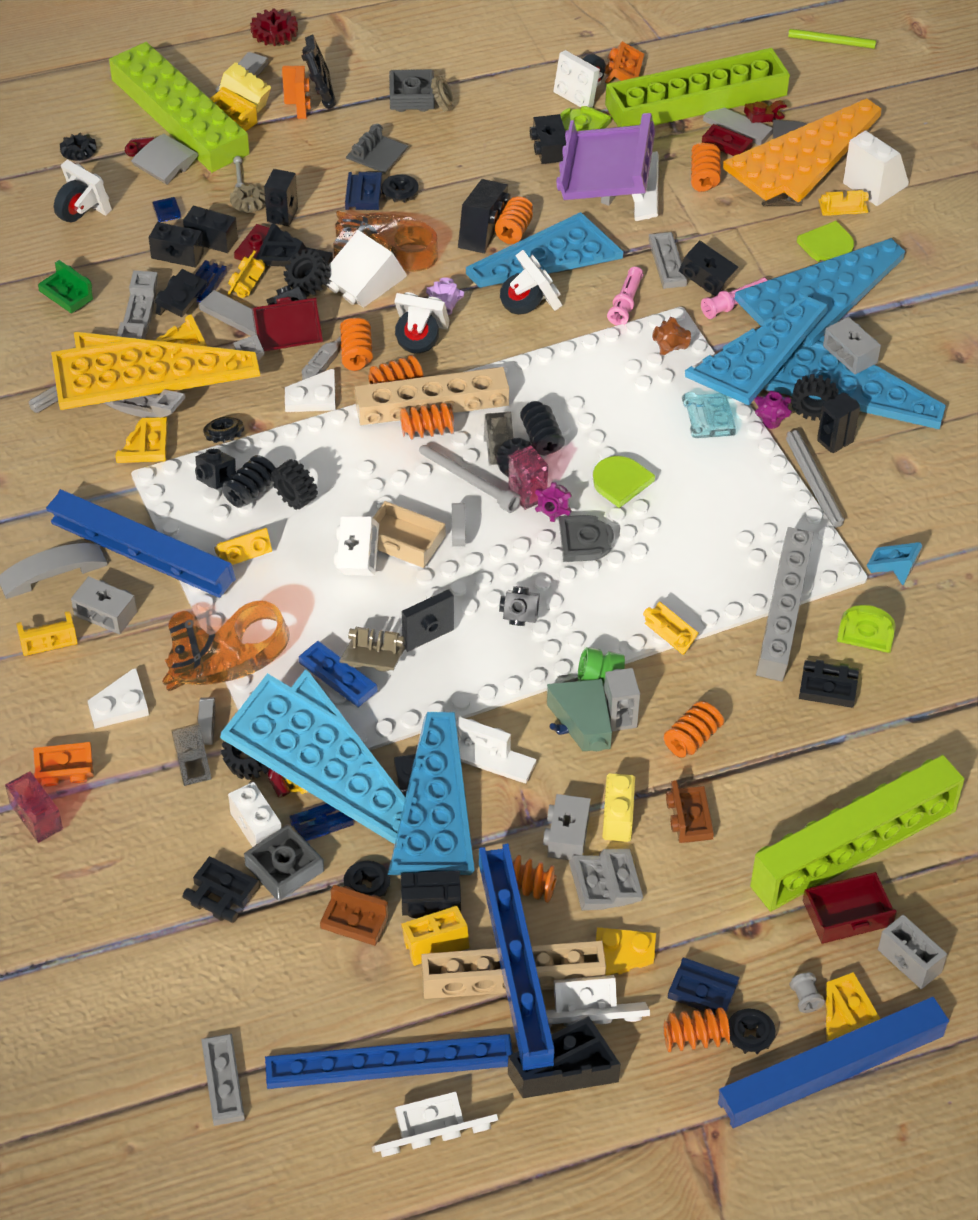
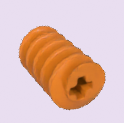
M697 143L691 150V184L698 192H705L716 187L720 182V149L714 144Z
M520 196L512 197L497 220L495 232L497 237L504 243L515 244L519 242L533 218V205L528 199Z
M362 318L346 319L340 324L342 364L348 370L358 371L373 359L371 324Z
M409 355L407 360L399 358L397 363L392 360L388 363V366L382 363L379 365V369L376 366H372L368 379L369 384L422 378L423 372L418 360L413 355Z
M441 403L438 410L437 406L432 404L429 412L426 406L422 405L419 413L415 407H411L409 415L405 408L400 410L403 437L405 433H408L410 439L413 440L415 432H418L420 437L424 438L425 430H428L430 436L434 437L435 429H438L442 436L447 427L450 433L454 434V416L451 405L448 409L446 403Z
M696 702L671 729L664 733L666 746L679 758H684L686 754L693 755L697 748H700L704 741L710 738V734H714L717 728L724 725L723 716L708 702Z
M518 855L513 861L518 889L522 888L524 896H529L533 891V896L537 900L541 899L544 895L545 902L548 903L552 898L557 880L554 866L551 865L548 871L544 872L543 862H540L536 868H533L532 859L529 858L526 864L522 865L521 855Z
M722 1007L717 1008L715 1016L711 1009H706L703 1018L698 1010H694L691 1019L686 1011H682L679 1020L675 1013H669L667 1021L664 1020V1037L667 1051H672L673 1043H677L679 1050L683 1051L685 1042H689L692 1050H695L698 1040H701L704 1049L708 1048L710 1039H713L716 1047H720L722 1038H725L729 1045V1023Z

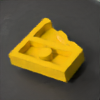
M167 417L141 418L135 426V430L126 438L124 448L121 451L118 450L115 455L117 463L166 461Z
M597 927L596 941H602L606 964L605 976L615 973L620 975L629 972L635 967L641 968L654 964L656 933Z
M854 972L826 983V1042L880 1019Z

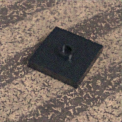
M449 589L402 610L403 646H405L407 652L454 630V595Z

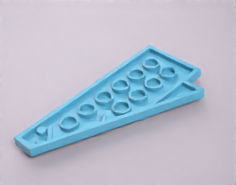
M304 670L292 687L267 673L222 730L220 738L395 844L406 797L309 671Z

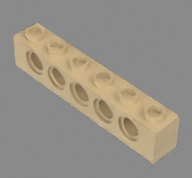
M504 367L355 386V404L360 426L399 421L401 408H405L409 415L411 407H415L419 413L422 405H425L429 412L432 404H435L439 410L441 403H446L448 409L451 405L453 413L509 406V385Z
M602 941L531 946L541 990H553L554 980L605 976L606 964ZM497 949L421 954L424 999L506 993Z

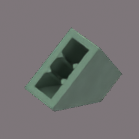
M602 679L547 684V706L560 723L568 728L569 734L581 750L597 752L611 749L612 730Z

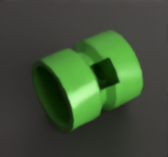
M585 647L579 661L578 681L602 679L604 687L605 672L624 669L625 656L610 651L603 655L600 649Z

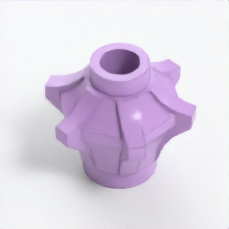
M441 278L439 282H434V286L427 287L426 293L430 297H436L445 302L448 315L452 314L455 304L464 297V291L459 290L457 284L451 278Z

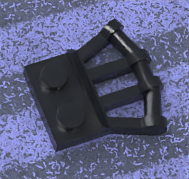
M314 35L305 37L306 46L303 47V55L301 57L307 63L310 71L309 77L312 82H315V90L318 95H321L324 107L330 109L336 104L330 71Z

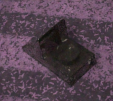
M511 412L485 414L483 441L487 442L489 466L497 465L498 449L505 441L514 438ZM515 455L507 456V458H511L516 463Z
M199 723L172 729L171 734L176 751L175 757L183 785L186 786L211 780Z

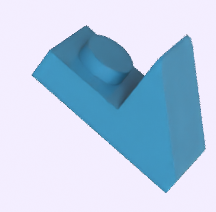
M917 542L878 547L866 566L871 573L894 571L900 583L904 585L914 567L922 544Z

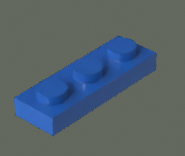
M319 641L315 642L298 656L299 664L358 708L377 692L376 683L347 663H340L341 657Z

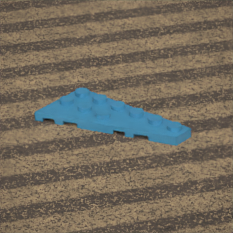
M580 212L467 266L466 275L479 288L504 283L509 277L524 270L515 256L522 250H524L528 257L533 255L541 265L540 268L548 274L623 259V251Z
M808 296L801 298L785 308L783 314L775 319H767L763 322L762 327L757 330H749L723 346V351L713 357L709 355L702 359L703 363L695 368L691 366L686 369L685 377L746 405H750L826 314L827 304Z
M427 712L424 716L388 875L440 871H460V875H472L475 871L455 712Z

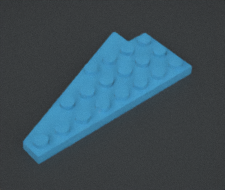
M890 238L736 291L735 301L761 327L764 321L769 318L775 319L783 314L785 308L805 296L827 304L826 314L803 340L808 347H811L825 334L827 327L837 323L904 259L905 250Z
M824 335L811 347H808L802 341L763 388L764 390L792 396L798 379L802 380V377L805 375L809 379L810 374H815V378L822 375L823 380H826L828 377L831 379L830 384L833 382L836 384L839 394L844 392L855 399L860 405L861 412L940 429L946 407L945 404L876 365L855 375L823 347ZM808 396V397H810V398H812V399H816V400H820V399H821L820 397H817V396Z

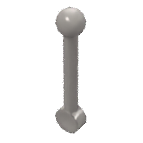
M235 156L233 158L237 174L235 187L240 188L244 184L242 183L240 167L242 159L240 156Z

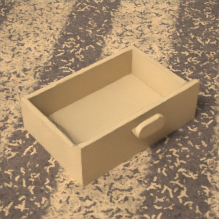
M384 501L373 517L379 523L377 550L422 568L426 566L446 536L445 523Z

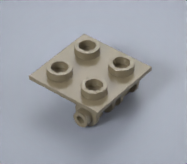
M357 626L355 629L350 628L348 638L351 641L340 658V663H347L351 667H374L376 670L383 672L394 671L405 650V646H403L404 636H400L398 632L385 631L384 633L383 630H380L378 640L375 642V629L371 630L369 638V628Z

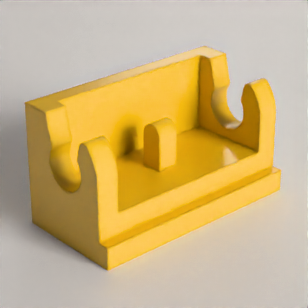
M220 88V91L210 98L245 131L257 124L256 105L227 88Z
M70 611L65 612L66 621L46 624L23 630L22 622L16 623L23 655H32L77 644Z
M458 906L401 923L405 947L410 950L413 966L422 964L421 954L456 952L470 948L468 927Z

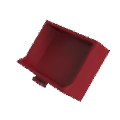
M291 297L276 299L277 304L251 309L255 333L264 352L323 342L316 298L292 302Z
M876 872L808 888L804 891L803 903L821 944L887 928L895 921L897 911L892 907Z

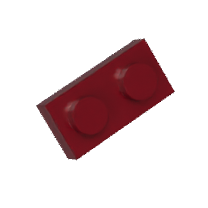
M713 124L702 136V143L714 144L720 151L735 156L750 150L753 146V139Z

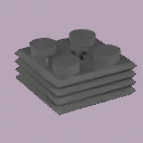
M390 70V109L398 112L406 110L425 112L429 109H434L435 97L431 88L434 70Z
M287 824L244 853L245 866L278 901L284 899L324 872L323 858L291 824Z

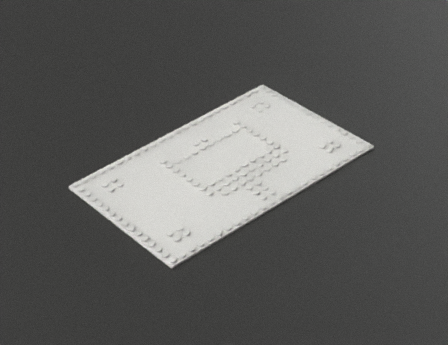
M677 307L627 322L625 325H617L467 370L475 371L504 367L509 385V406L453 413L454 434L450 433L448 427L445 428L444 435L442 436L438 429H435L434 437H431L428 430H425L424 438H421L419 433L415 432L414 439L411 440L408 433H405L403 437L400 420L360 426L356 404L140 468L131 473L134 484L155 530L217 557L214 547L219 542L254 532L257 529L267 528L272 552L232 565L236 580L231 583L220 598L179 580L206 642L209 635L215 634L210 646L212 655L216 648L223 647L215 661L237 710L241 708L267 673L292 687L304 670H307L299 664L298 656L315 642H321L339 657H342L351 641L348 638L350 628L355 629L356 626L369 628V638L371 630L375 629V642L378 640L380 630H383L384 633L385 631L398 632L402 636V610L449 589L454 595L453 631L409 652L404 650L394 671L383 672L376 670L374 667L367 666L354 667L377 684V692L359 708L309 671L369 751L420 734L424 716L427 712H455V720H457L458 716L468 718L547 691V684L577 681L579 661L585 647L600 649L603 655L608 651L623 654L625 656V664L674 648L645 624L644 611L648 607L655 608L659 601L699 632L694 641L768 616L782 546L788 527L814 532L800 605L864 584L867 581V575L765 425L755 414L752 406L685 377L686 369L691 366L695 368L703 363L702 359L709 355L713 357L716 354L683 307ZM670 317H674L681 327L691 332L690 344L685 350H673L666 355H661L657 341H654L652 338L653 330L656 326L660 327L662 321H668ZM532 401H539L543 405L551 407L565 439V444L560 450L545 456L536 454L538 462L534 471L527 477L522 479L509 478L500 471L497 465L498 449L505 441L512 438H522L531 443L523 421L520 418V412L526 404ZM422 445H427L500 490L516 492L521 496L519 506L514 512L508 513L500 508L497 499L420 454L419 448ZM519 448L516 455L507 456V458L515 461L516 470L519 462L527 461V459L520 456ZM208 449H220L221 452L235 458L236 471L242 468L255 455L267 458L276 468L289 459L297 460L298 464L304 465V470L307 469L310 472L309 476H313L315 480L313 483L317 485L316 490L318 494L314 500L303 508L295 510L293 507L288 506V502H283L281 495L278 496L276 493L278 490L273 487L274 482H272L270 486H265L266 488L263 492H259L257 498H252L250 504H243L241 508H237L225 498L222 488L214 489L196 480L195 456L205 453ZM612 456H623L633 459L655 475V481L620 508L600 495L594 488L593 470L601 460ZM551 482H557V485L566 487L568 492L572 494V497L569 498V507L572 510L569 516L592 515L611 526L614 539L610 552L606 556L593 561L563 562L559 517H556L555 522H550L549 516L541 511L536 512L534 509L538 506L536 490L538 488L546 489L550 487ZM384 501L445 523L446 536L424 568L378 550L375 575H344L335 566L334 555L338 551L339 546L336 531L337 526L341 523V517H374ZM452 503H465V546H452ZM513 586L528 587L529 592L540 593L536 623L525 622V626L510 625L509 620L503 619L504 612H499L501 596H505L508 590H513ZM515 603L517 609H523L521 603Z

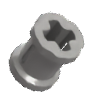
M813 973L799 974L792 978L789 983L791 989L796 992L799 1000L798 1008L802 1013L814 1012L825 1004L824 997L818 993L816 988V977Z

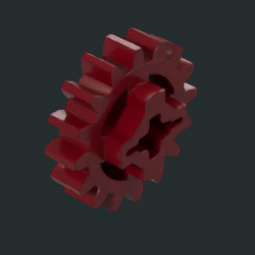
M275 8L270 12L265 9L264 14L256 13L257 18L252 17V23H250L253 38H257L258 43L264 41L266 46L269 43L276 46L280 42V44L285 45V40L291 42L292 37L297 36L298 22L296 21V16H291V12L284 13V9H281L279 12Z

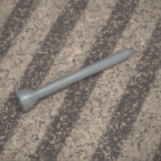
M422 445L419 448V452L423 456L497 499L500 508L508 513L514 512L519 506L521 496L516 492L500 490L427 445Z

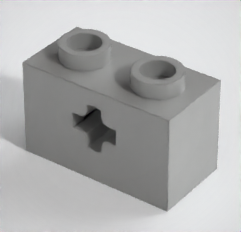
M849 317L827 327L823 347L855 375L878 363L881 345Z
M89 576L71 598L74 616L119 635L137 613L135 596L129 591L120 590L103 580H96Z
M633 668L615 669L605 672L604 693L611 730L618 731L637 728L640 692Z
M556 794L555 805H549L547 822H552L551 829L545 828L543 845L548 846L549 858L570 860L573 855H583L591 798Z
M902 915L882 931L878 951L920 989H923L942 973L947 953L906 916Z

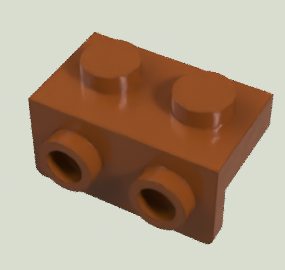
M677 780L671 781V789L666 792V803L668 809H673L674 815H670L672 832H677L679 843L713 840L714 832L705 787L679 789Z
M333 885L331 888V900L320 921V929L376 946L389 918L388 902L379 896L362 894L347 886Z

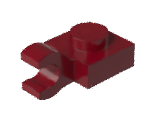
M777 100L770 106L764 102L745 104L744 113L751 123L773 122V118L778 120L784 119V114L778 110L787 108V105L782 100Z

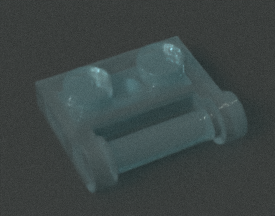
M687 392L682 396L683 405L687 408L691 422L690 432L693 438L735 436L736 426L726 395L722 393L696 395L693 392ZM697 407H702L707 425L701 423Z

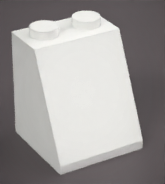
M866 130L850 140L843 184L854 191L863 190L868 192V201L876 206L908 186V178L901 154Z
M358 230L329 264L331 276L326 278L328 281L326 286L334 293L341 292L343 298L350 304L354 305L357 303L364 308L402 281L407 274L391 251Z

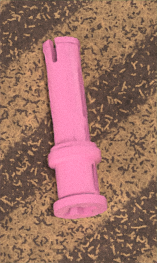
M631 267L629 269L620 294L616 295L613 299V307L609 309L607 318L614 325H625L629 320L628 313L634 307L633 298L643 277V271L639 267Z
M761 278L731 292L721 291L716 297L702 299L701 308L703 314L708 319H713L720 312L731 311L734 305L738 304L735 301L736 291L768 280Z

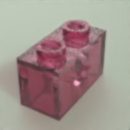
M532 446L517 450L509 455L508 490H512L521 496L520 505L524 510H527L538 504V496L535 494L538 488L546 489L548 485V464Z
M31 771L5 784L11 807L37 843L63 830L59 809Z

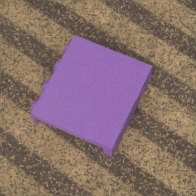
M642 114L641 124L637 126L577 131L574 120H571L569 130H566L565 133L566 146H563L562 149L563 161H560L559 164L560 177H557L556 180L557 189L562 192L563 199L572 200L646 193L656 132L652 114Z

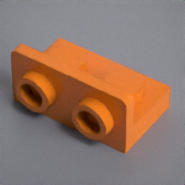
M623 41L617 48L613 47L608 55L610 61L605 68L606 76L604 82L609 84L613 77L618 78L620 81L639 77L644 53Z

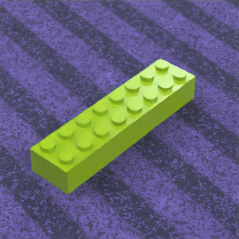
M144 42L109 58L112 81L179 143L197 152L198 156L196 159L211 173L233 163L235 156L243 158L249 155L248 133L149 43Z
M772 48L606 84L605 106L618 127L640 125L642 114L644 113L652 114L655 126L704 115L706 112L713 110L730 109L744 106L745 104L787 96L790 74Z
M944 755L934 760H926L919 768L911 772L906 771L891 783H883L874 792L855 798L851 804L844 808H836L827 817L819 821H811L804 829L795 834L789 833L780 842L761 848L755 854L750 887L768 910L772 912L803 895L805 889L820 886L956 812L964 777Z

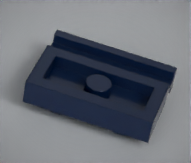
M348 172L345 210H349V207H356V210H379L382 172H359V175H352V172Z
M683 957L668 991L667 998L701 1011L711 1009L714 1015L717 1008L722 1007L727 1014L740 977Z

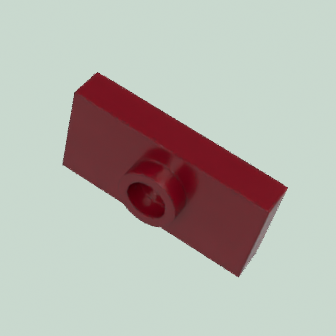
M256 224L235 250L234 259L242 261L245 256L249 258L254 250L256 253L253 258L256 259L269 227Z

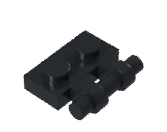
M816 659V662L805 660L799 699L854 708L858 683L856 679H858L859 669L851 668L849 664L840 663L839 666L826 664L824 660Z
M209 856L193 877L194 884L200 887L197 891L186 888L182 897L190 901L191 906L199 910L203 908L213 913V917L220 921L225 919L234 923L238 917V912L230 909V907L235 904L244 908L259 888V880ZM212 892L222 898L219 902L208 898V896Z

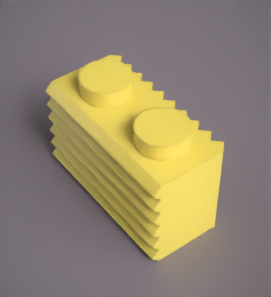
M234 63L224 72L220 88L225 87L255 104L257 113L266 106L271 89L270 85L264 83L260 78H256V75L249 73V70H245L238 63Z
M612 773L607 775L602 836L604 840L631 841L635 776Z

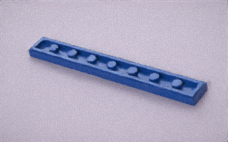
M510 1034L265 1056L267 1089L508 1067V1056L513 1054Z

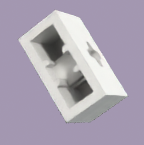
M341 517V523L337 526L336 531L339 546L338 551L334 555V563L337 569L344 575H375L379 523L373 517Z
M254 782L228 794L230 813L252 847L281 829L280 820Z

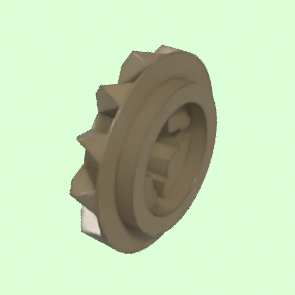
M440 76L433 78L431 88L438 106L444 112L452 110L454 98L448 83Z
M252 183L249 186L242 184L240 188L234 187L233 193H230V203L238 211L255 212L266 205L265 192L260 185L254 187Z

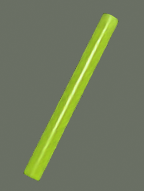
M789 29L788 35L789 38L875 49L876 40L797 29Z

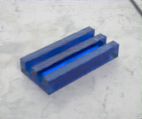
M207 260L203 262L195 275L206 280L208 287L197 298V301H202L213 290H216L227 273V266L222 265L219 268L217 263L210 265ZM215 273L216 275L214 276V278L212 279V281H211L210 284H209V280L211 279V277H212L213 274Z
M327 803L289 816L291 825L306 841L354 825L353 819L341 811L327 816L326 814L338 811ZM316 818V820H313V821H310V822H307V823H304V824H301V825L299 824V823H302V822H305V821H308V820H311V819Z

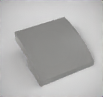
M162 134L143 147L131 161L134 166L168 185L179 170L185 172L198 154L166 134Z
M603 849L599 856L573 855L569 864L582 911L602 910L642 901L643 894L630 849Z

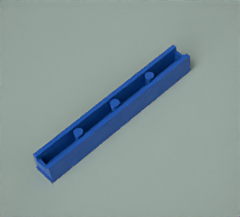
M60 489L55 498L46 507L48 512L54 514L51 520L53 525L218 598L236 580L231 563Z
M502 844V849L486 851L485 847L479 848V867L523 1070L554 1066V1045L509 844Z
M930 997L720 1088L718 1104L720 1108H724L729 1116L732 1128H736L943 1037L949 1019L935 998Z

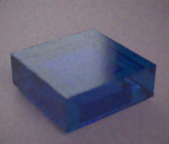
M175 197L152 202L158 222L181 218V212Z

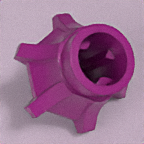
M770 391L766 396H757L754 400L758 406L755 414L761 418L766 428L775 429L779 427L782 420L790 417L792 411L788 409L791 399L789 397H782L778 392Z
M551 482L550 487L546 489L538 488L535 494L538 496V506L534 508L536 512L541 511L549 516L550 522H555L556 517L563 514L570 515L572 510L569 507V498L572 497V494L568 492L566 487L557 485V482Z

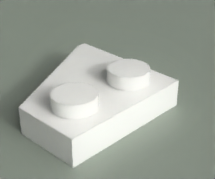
M334 369L285 387V412L336 410Z
M136 669L130 670L88 700L94 729L149 716Z

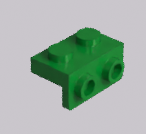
M60 260L55 262L56 273L38 284L39 292L71 314L93 300L91 281Z

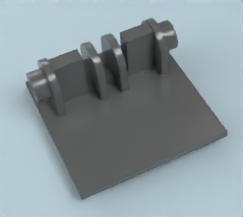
M373 124L370 126L369 132H365L359 138V142L352 146V150L346 156V159L386 173L407 150L408 145L384 137L382 135V126L380 124Z

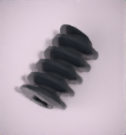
M532 401L522 408L520 418L523 421L532 446L537 450L536 454L545 456L560 450L565 444V439L551 407L543 405L539 401Z
M252 456L242 468L238 469L235 474L230 476L229 480L223 483L222 492L225 498L237 508H241L243 504H250L252 498H257L259 492L265 490V486L271 485V472L276 467L263 456Z

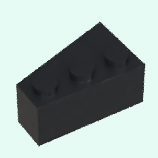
M481 179L462 204L458 248L485 254L495 232V224L510 200L511 195L507 193L508 184Z
M589 1016L551 1034L554 1045V1066L523 1070L519 1051L508 1056V1076L522 1098L619 1082L621 1064Z

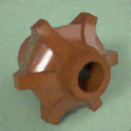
M670 317L668 321H662L660 327L656 326L654 328L652 338L654 341H657L660 354L666 355L673 350L687 349L691 341V332L681 327L674 317Z

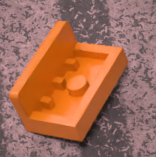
M283 66L284 103L296 104L297 119H306L307 109H311V96L306 94V92H310V79L305 78V66Z
M90 742L33 748L34 779L44 787L59 785V781L70 780V783L74 784L87 782V778L94 777Z

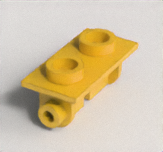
M863 190L847 191L846 197H843V191L825 192L818 199L822 216L868 213L866 204L868 192Z
M255 250L249 258L246 256L243 258L238 267L241 270L240 273L234 272L228 284L231 288L227 294L228 296L232 291H235L241 298L249 296L256 282L265 271V263L262 260L253 258L256 253Z
M267 528L257 529L254 532L219 542L214 547L217 557L220 556V559L232 565L272 552Z
M660 601L655 608L648 607L643 613L646 621L645 624L682 655L686 653L699 632Z

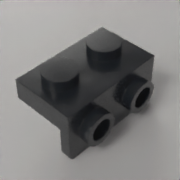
M181 269L176 276L173 275L170 278L166 289L159 291L155 298V303L157 304L156 314L161 316L165 310H168L183 317L206 289L207 281Z

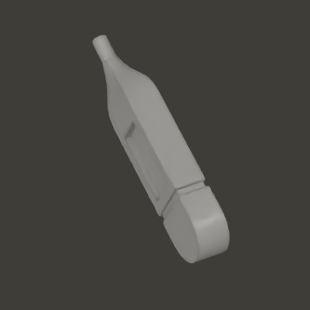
M341 336L334 342L324 344L308 362V365L302 369V380L320 374L329 367L337 357Z

